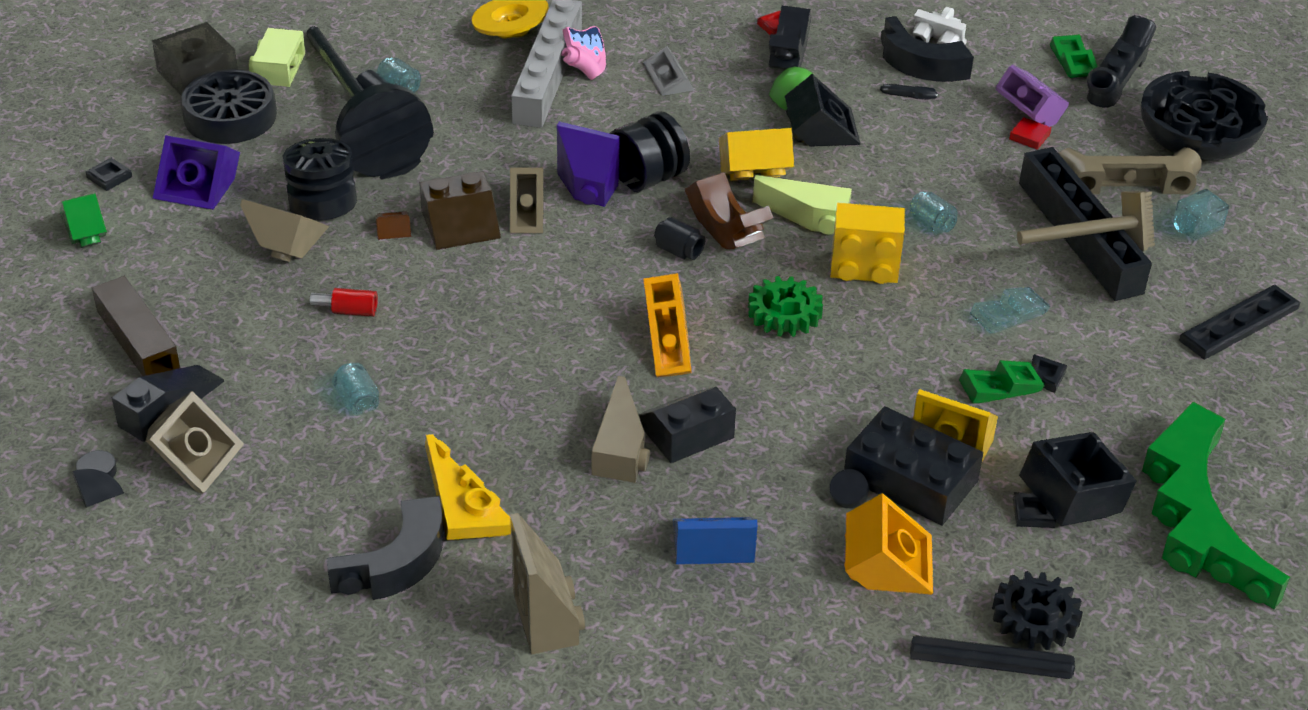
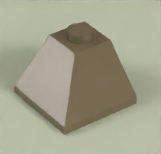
M242 199L240 204L259 245L272 250L271 257L290 262L292 256L302 259L329 228L328 225L301 215Z
M193 391L166 408L148 429L146 442L196 492L202 494L205 493L244 445Z

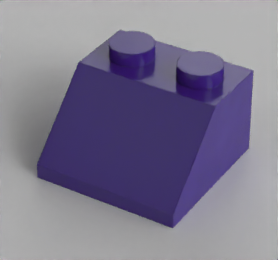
M165 135L152 199L214 210L235 179L240 152L224 145Z

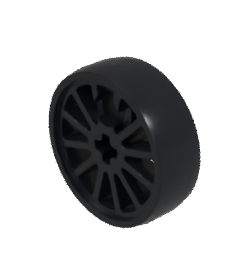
M220 70L202 75L187 85L181 97L182 116L187 130L196 138L210 143L234 144L254 139L268 131L276 120V99L270 82L263 76L246 70Z

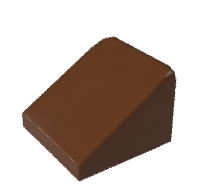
M409 212L377 213L378 240L411 237Z

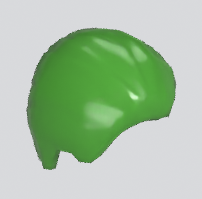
M796 66L784 70L775 79L770 89L769 97L780 108L787 110L785 95L813 73L803 67Z

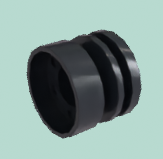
M657 111L648 117L641 118L636 123H628L609 133L619 136V180L622 183L634 177L640 180L626 185L633 192L639 193L655 186L661 181L678 176L688 169L690 149L687 138L675 118L666 112Z
M314 138L297 142L285 150L282 158L285 178L288 182L286 185L288 203L292 213L321 221L343 216L354 209L357 203L355 181L352 176L354 173L351 148L346 143L332 138Z

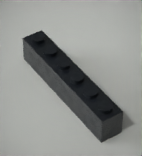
M1054 147L1024 153L1019 184L1053 226L1113 218ZM1124 229L1064 238L1114 301L1145 294L1152 262Z

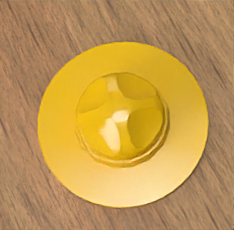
M492 0L474 12L472 25L476 31L485 35L498 36L503 39L519 38L526 35L531 28L544 21L549 5L546 0Z

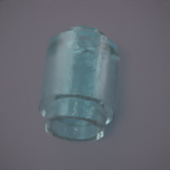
M389 57L384 59L378 66L377 74L390 84L406 87L414 93L418 90L421 83L419 71L401 59Z
M919 192L910 203V212L913 218L935 234L943 231L949 232L957 223L958 212L956 207L933 192Z
M347 363L335 372L332 384L348 411H352L355 415L363 414V409L372 411L378 407L379 391L364 365L360 363Z

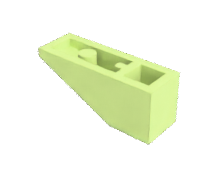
M755 175L753 202L762 207L769 206L772 212L811 231L831 235L834 234L837 203L850 204L852 189Z

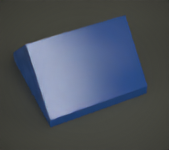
M751 517L673 519L676 565L755 563L757 519Z

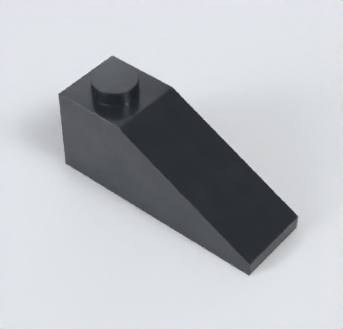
M200 365L139 377L111 397L118 427L145 442L148 429L170 404L191 391L202 399L221 385L224 379Z

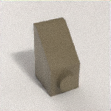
M510 168V233H543V168Z

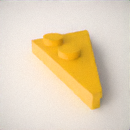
M434 434L426 435L425 449L436 496H440L442 522L446 539L511 535L510 516L500 507L501 499L494 492L485 488L484 482L466 464L459 466L450 457L451 449L443 441L435 438Z

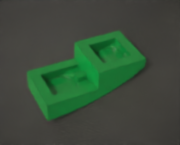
M1080 34L1052 37L1050 47L1068 77H1087L1092 69L1098 67L1092 49H1085Z
M1000 360L995 371L964 369L959 378V382L971 402L978 404L1042 391L1044 383L1031 363Z

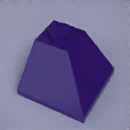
M559 121L557 124V174L575 200L582 201L587 205L606 206L619 185V136Z

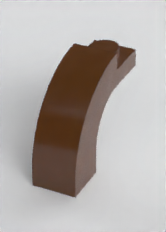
M725 172L698 180L685 188L686 195L697 220L723 248L735 249L765 238L763 224L773 219L770 207L766 206L748 213L745 212L736 201Z

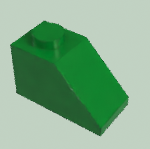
M96 193L61 202L60 215L71 243H80L81 248L101 243L100 237L106 236L107 230Z

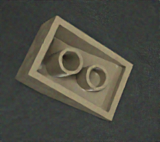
M510 514L513 595L531 655L579 645V631L585 630V620L581 606H574L572 601L575 599L572 577L564 576L558 558L520 514Z

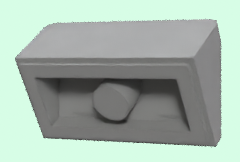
M668 46L643 62L661 96L695 90Z

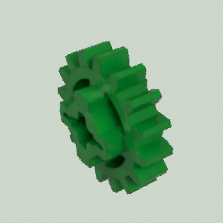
M780 276L775 277V282L764 279L762 286L754 285L753 293H749L748 316L754 318L755 326L764 325V332L766 333L773 329L777 330V336L781 337L784 332H789L792 337H796L797 330L807 334L809 333V326H818V320L822 319L823 296L817 294V287L807 288L806 280L798 283L794 281L793 276H790L787 281H782Z

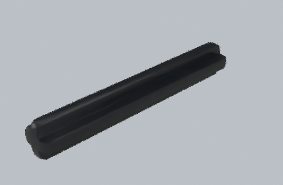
M919 635L913 636L911 640L910 657L914 660L1071 679L1075 671V658L1070 654Z

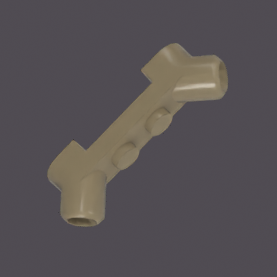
M1070 147L1059 152V155L1093 194H1100L1101 186H1160L1162 194H1189L1197 184L1195 176L1201 169L1200 156L1190 148H1182L1172 156H1086Z

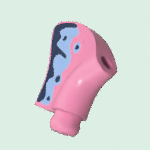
M596 26L582 31L570 27L564 28L562 31L567 47L563 49L561 56H565L563 61L570 66L578 68L590 80H593L606 67L605 48L600 30Z

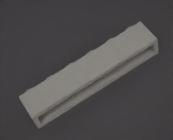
M552 0L511 96L512 124L543 127L568 65L563 61L565 56H561L563 49L567 47L562 30L566 27L582 30V1Z

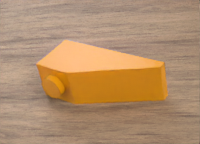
M676 273L644 278L656 377L692 373L687 321L679 275Z

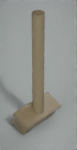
M1152 191L1121 192L1122 216L1018 231V243L1021 245L1124 229L1142 251L1148 250V247L1155 246V242H1153L1154 230H1152L1154 229V226H1152L1154 224L1152 221L1153 213H1151L1153 212V209H1151L1153 205H1151L1152 196H1150Z

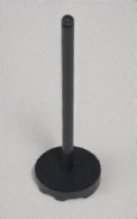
M315 26L308 28L306 32L308 39L351 98L338 116L335 138L346 143L351 148L354 171L371 177L380 176V179L383 180L404 175L413 170L421 162L420 158L427 149L430 138L434 134L431 117L424 103L414 92L397 84H377L363 89L321 30Z

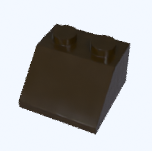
M483 171L468 172L463 175L434 178L429 181L419 182L421 211L436 250L501 238L492 190Z

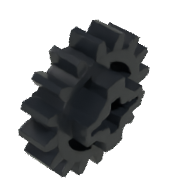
M1025 571L1024 577L1021 580L1015 575H1010L1008 584L1003 582L999 584L998 593H995L992 605L994 610L993 621L1001 623L1000 633H1013L1012 642L1014 644L1019 643L1022 639L1028 641V649L1033 650L1036 643H1041L1046 651L1050 650L1053 641L1061 647L1065 646L1067 637L1074 639L1083 614L1080 611L1081 599L1072 598L1074 588L1072 586L1060 587L1061 578L1059 577L1055 578L1052 582L1046 580L1045 572H1041L1039 578H1033L1029 571ZM1013 602L1016 603V606H1015L1014 609H1013L1012 606H1011V604H1012ZM1060 612H1061L1062 615H1063V618H1062V619L1059 618V613H1060Z

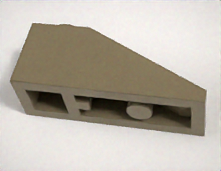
M618 376L592 449V475L636 483L639 471L646 472L650 450L644 449L645 433L626 378Z

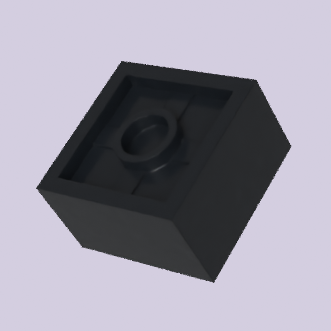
M1094 432L1034 441L1019 474L1020 478L1060 526L1107 518L1123 512L1137 482L1128 472V469L1113 455Z

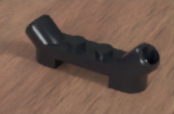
M1137 15L1129 17L1122 35L1100 66L1089 72L1086 79L1089 88L1087 100L1092 105L1108 108L1118 102L1126 83L1137 67H1141L1146 61L1147 52L1157 28L1152 20Z

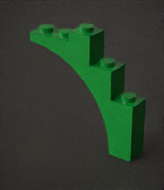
M1192 402L1148 447L1142 472L1147 474L1151 480L1160 484L1164 483L1157 491L1151 514L1158 517L1162 524L1168 527H1175L1168 534L1161 558L1167 561L1174 570L1186 572L1195 578L1204 569L1211 573L1212 577L1218 582L1228 583L1246 593L1253 602L1264 603L1275 609L1283 599L1290 576L1262 559L1244 543L1220 512L1212 496L1207 476V463L1209 455L1219 443L1226 419Z

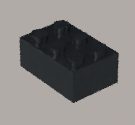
M884 406L847 447L844 470L854 469L859 471L866 478L870 491L878 495L883 493L892 502L943 526L978 482L984 452Z

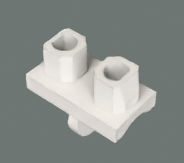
M945 7L942 14L935 11L929 13L920 9L915 13V27L912 33L914 38L928 43L931 37L939 39L937 44L963 41L964 44L967 43L965 39L966 24L961 23L960 19L953 17V8Z

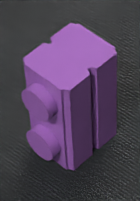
M1013 64L1009 66L995 89L1033 120L1047 126L1055 125L1069 105L1068 101L1039 81L1031 73Z

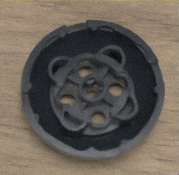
M1190 71L1174 72L1160 76L1148 84L1143 92L1141 101L1143 123L1149 134L1160 145L1174 153L1182 148H1190L1196 151L1201 160H1223L1244 153L1257 143L1268 121V116L1265 113L1266 105L1256 92L1234 79L1209 72L1207 77L1190 76Z

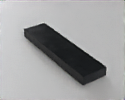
M1274 284L1180 334L1179 341L1205 360L1298 310L1301 302Z

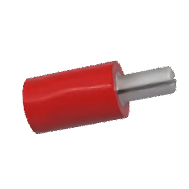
M334 288L332 294L311 293L310 304L331 306L332 313L374 317L378 305L377 291Z

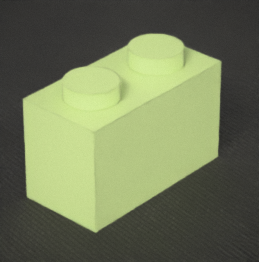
M268 28L263 39L258 41L255 55L250 57L249 71L263 76L271 85L290 87L305 55L303 31Z

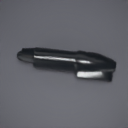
M883 84L880 87L882 93L925 100L937 98L936 90L929 87Z

